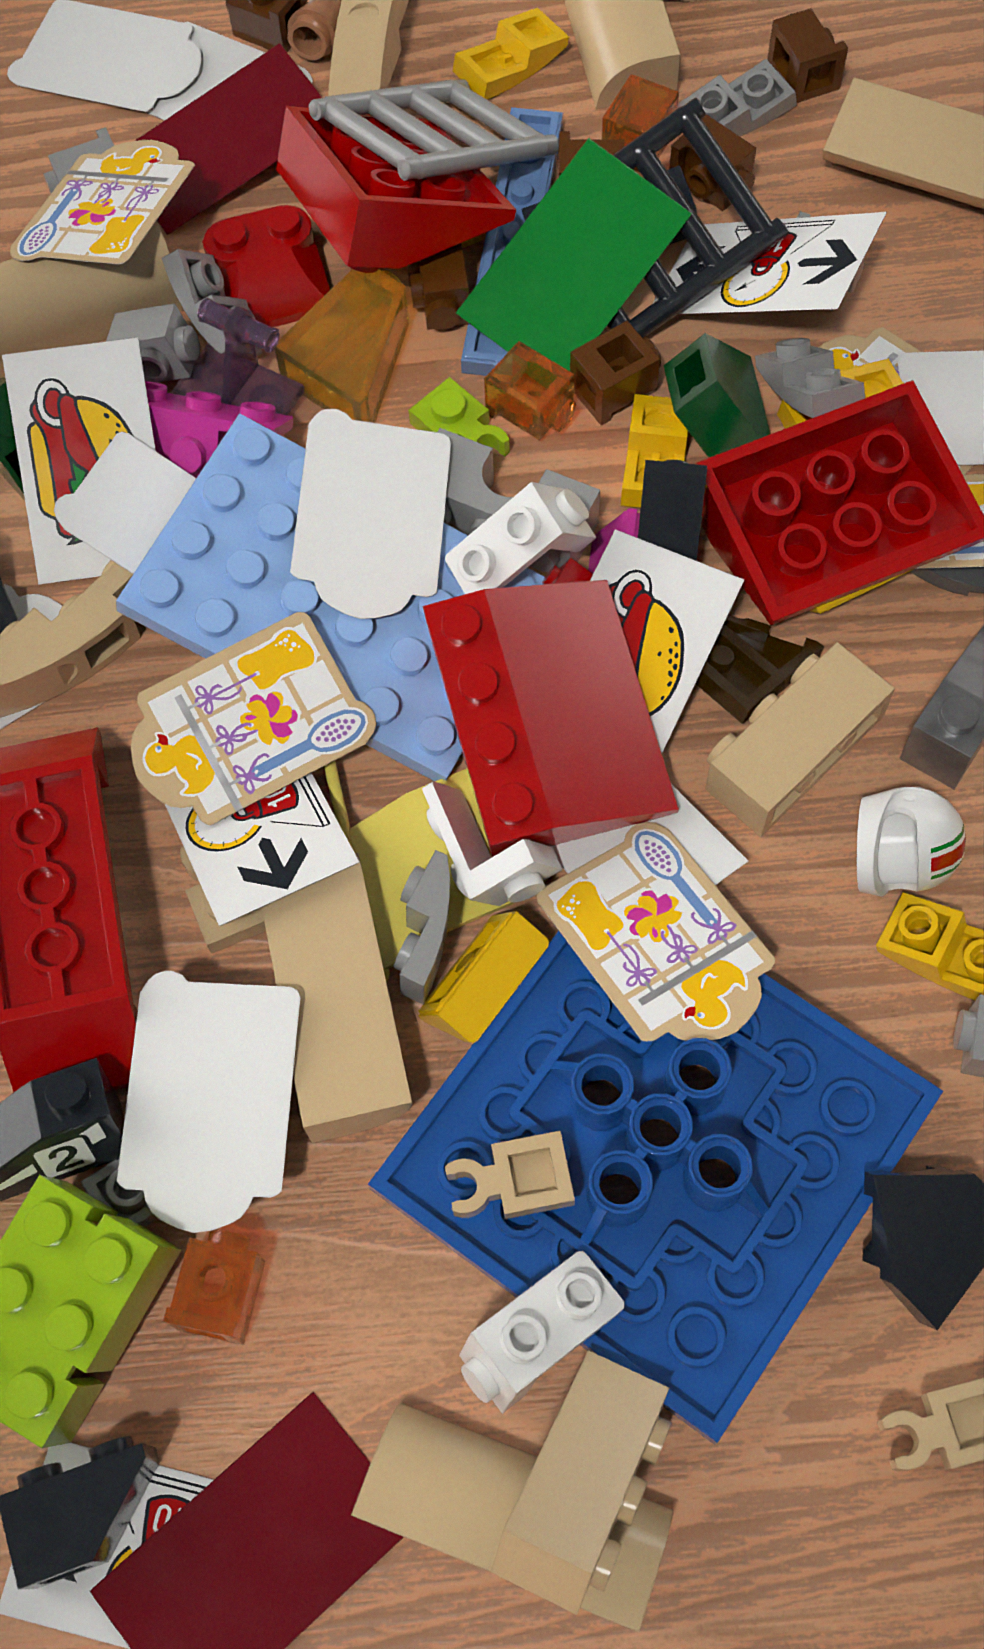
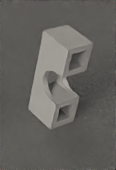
M439 428L437 433L445 434L451 441L444 523L466 535H470L513 497L501 496L490 490L494 483L493 448ZM546 469L539 483L572 490L585 504L589 513L586 522L594 532L599 523L600 489ZM549 549L530 566L540 571L549 572L554 565L560 568L570 557L578 562L584 549L579 553Z

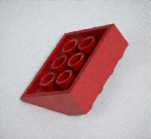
M286 106L276 170L349 268L363 273H374L379 268L401 269L514 221L517 209L480 169L404 181L398 174V168L325 119L314 120L310 115L309 108ZM360 115L417 154H427V152L371 115ZM415 117L455 143L445 130L426 118Z
M914 380L696 463L698 465H708L701 525L711 545L732 574L744 579L743 589L770 625L984 541V514Z
M607 580L483 589L422 606L492 857L522 839L554 846L679 812Z

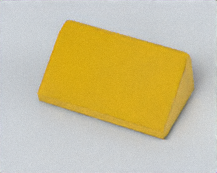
M517 911L491 916L431 993L424 1005L418 1010V1017L425 1023L464 1042L474 1043L478 1041L548 948L549 941L547 937Z

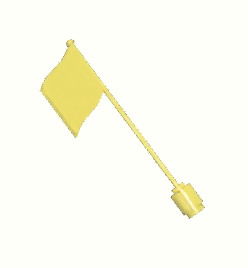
M334 760L324 766L335 818L354 853H359L386 982L390 976L389 969L395 965L398 953L407 936L411 932L419 936L421 935V933L406 927L407 904L400 900L402 891L413 869L416 866L426 869L435 850L446 854L448 857L450 898L447 932L514 904L508 901L501 906L471 901L458 889L451 875L450 868L454 863L446 844L435 834L427 819L426 813L430 807L422 790L425 786L405 793L350 828L336 762ZM467 768L449 775L447 780L440 779L435 781L462 791L492 858Z

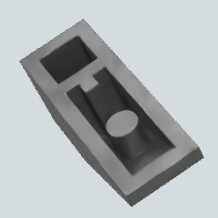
M984 626L944 678L918 718L899 758L954 790L984 744Z

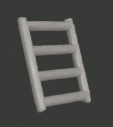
M464 79L326 96L320 99H313L309 104V112L314 120L325 119L398 168V174L404 181L538 159L554 155L559 150V141L555 135L541 134L470 90L468 82ZM450 102L508 140L502 141L444 103ZM403 109H412L469 147H460ZM360 115H371L427 152V154H417Z

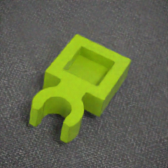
M450 377L408 410L410 424L417 430L437 433L439 428L494 448L504 457L510 453L509 437L506 432L497 426L488 425L489 409Z

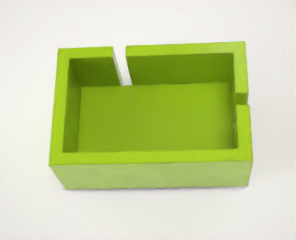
M42 1175L38 1176L0 1240V1422L40 1448H47L72 1442L104 1386V1383L95 1377L70 1379L75 1369L78 1368L84 1373L113 1371L182 1249L135 1221L116 1216L118 1211L73 1184ZM91 1221L99 1222V1224L96 1225L95 1223H93V1222H91Z

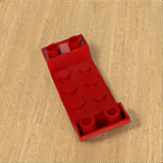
M98 727L0 748V1052L13 1092L31 1080L94 1058L98 1059L114 1090L129 1087L138 1009L133 1003L101 788L109 787L102 737Z

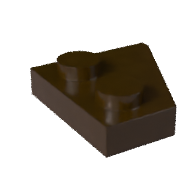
M728 614L695 684L741 724H744L763 699L772 693L777 696L791 684L790 680L794 672L805 659L812 654L820 657L824 646L818 641L807 637L803 646L768 635L771 625L750 618H735Z

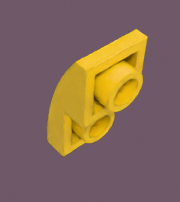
M903 892L876 944L877 951L906 969L946 989L976 1001L980 994L984 995V930L967 925L965 914L962 911Z

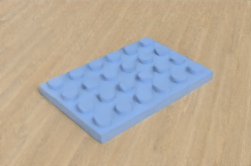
M239 413L117 598V611L205 659L296 612L306 613L314 623L355 700L364 702L372 709L375 715L376 727L366 745L433 781L440 779L446 781L458 762L462 749L422 606L465 595L447 565L445 556L468 535L443 523L438 585L435 595L430 597L412 595L408 604L401 611L379 618L358 619L330 607L320 598L314 581L298 579L290 573L306 449ZM526 568L503 588L543 585L542 581L545 577Z

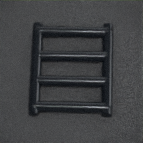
M693 98L684 106L677 108L613 154V156L631 169L637 167L644 179L692 213L680 231L705 267L679 286H676L661 262L657 259L644 276V280L658 300L632 319L628 317L621 307L607 325L610 330L628 321L642 338L646 337L771 249L777 242L789 234L786 225L779 218L771 221L701 119L706 114L700 100L697 98ZM682 133L752 233L725 253L718 246L655 154Z

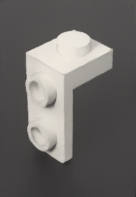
M531 482L447 553L445 561L464 593L468 594L483 589L503 588L549 549L579 553L595 540L596 536L586 522L589 513L585 504L572 490Z
M435 781L422 788L430 807L426 813L428 822L435 834L445 842L454 863L450 868L452 878L458 889L469 900L501 906L508 901L512 903L520 902L541 892L545 887L543 881L563 870L553 847L526 839L520 840L491 858L462 791Z
M578 1251L470 1333L459 1354L465 1363L461 1366L463 1377L481 1401L488 1403L492 1400L503 1414L525 1397L534 1382L541 1375L620 1314L625 1306L624 1301L588 1255L583 1251Z

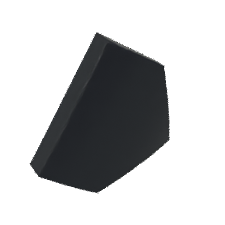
M928 1165L925 1170L890 1173L884 1170L865 1172L864 1194L873 1197L872 1239L863 1249L862 1261L880 1268V1279L919 1323L938 1330L984 1268V1183L974 1173L964 1170L954 1171L938 1165Z

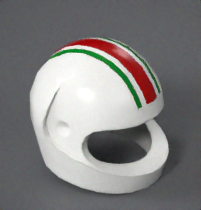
M899 787L863 797L860 803L857 832V882L859 892L882 897L888 891L894 889H907L918 892L931 889L947 881L961 864L966 843L964 824L959 813L951 803L938 793L922 787Z

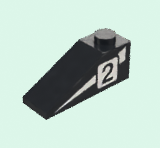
M97 1058L31 1080L0 1102V1201L30 1191L39 1175L62 1180L120 1159L124 1127L122 1107L119 1097Z

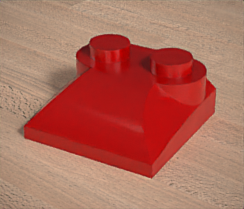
M292 205L275 206L222 219L207 229L202 240L205 254L214 256L215 263L223 275L226 297L245 299L247 301L248 307L256 319L257 331L335 312L333 298L313 236L311 220L308 214L301 208Z

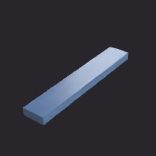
M511 107L510 114L543 135H555L559 141V131H562L563 112ZM558 152L543 158L499 166L496 188L517 210L514 221L486 232L476 285L525 222L521 209L539 203L552 187ZM468 323L461 358L462 373L517 379L520 361Z

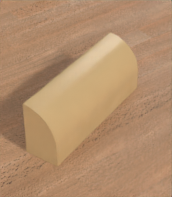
M564 0L596 109L616 106L621 97H625V104L677 95L680 52L663 0Z
M854 77L823 149V159L984 209V116Z
M157 221L130 259L122 264L44 257L29 261H18L12 258L1 262L0 378L5 377L2 355L97 343L107 339L115 313L174 303L180 312L184 309L174 292L162 261V257L170 253Z
M355 853L357 859L360 862L359 853ZM357 863L262 907L276 986L292 987L298 990L300 995L293 1076L303 1128L312 1143L378 1127L402 1116L412 1106L361 863Z
M399 1403L380 1439L351 1515L491 1572L503 1529L538 1456ZM642 1498L631 1526L616 1520L609 1539L621 1544L622 1547L606 1588L602 1592L589 1585L580 1609L637 1632L640 1631L673 1517L672 1509Z

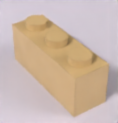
M838 642L821 658L812 654L805 659L794 672L790 680L792 685L780 697L772 693L763 699L749 718L751 724L738 737L732 733L726 735L713 748L707 758L710 767L705 790L760 837L885 715L895 688Z
M589 1350L587 1351L503 1529L491 1573L575 1615L579 1612L589 1585L604 1592L622 1547L621 1544L609 1539L616 1520L631 1526L648 1483L635 1476L641 1460L656 1465L672 1422L659 1417L669 1387Z

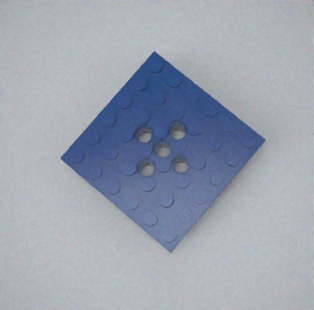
M558 930L549 942L548 948L479 1040L473 1043L370 1180L368 1186L371 1191L516 1298L576 1252H585L622 1298L625 1306L620 1314L580 1346L587 1351L589 1350L669 1387L663 1407L716 1445L873 1202V1197L864 1194L865 1172L884 1170L891 1173L940 1098L943 1090L766 974L758 977L762 994L758 1008L748 1022L736 1033L712 1041L707 1038H692L683 1041L668 1032L655 1041H641ZM691 1065L703 1066L712 1073L715 1084L706 1090H695L688 1087L682 1081L679 1071ZM606 1080L618 1089L620 1098L610 1105L598 1106L591 1103L584 1096L582 1090L589 1082ZM651 1119H662L674 1127L677 1140L665 1147L654 1146L643 1138L640 1126ZM561 1131L575 1199L574 1206L505 1219L502 1199L489 1201L487 1207L476 1216L469 1218L454 1216L451 1203L471 1198L476 1192L477 1184L467 1177L448 1180L445 1171L447 1164L458 1159H471L483 1167L494 1165L491 1144ZM708 1159L725 1161L733 1169L735 1183L726 1188L710 1186L702 1179L699 1165ZM613 1174H623L631 1178L636 1184L639 1195L630 1203L624 1205L614 1204L602 1195L599 1186L606 1177Z

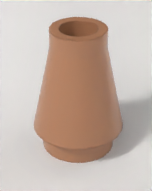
M310 0L291 15L288 21V41L291 48L299 56L308 60H317L329 55L333 51L337 19L342 0Z

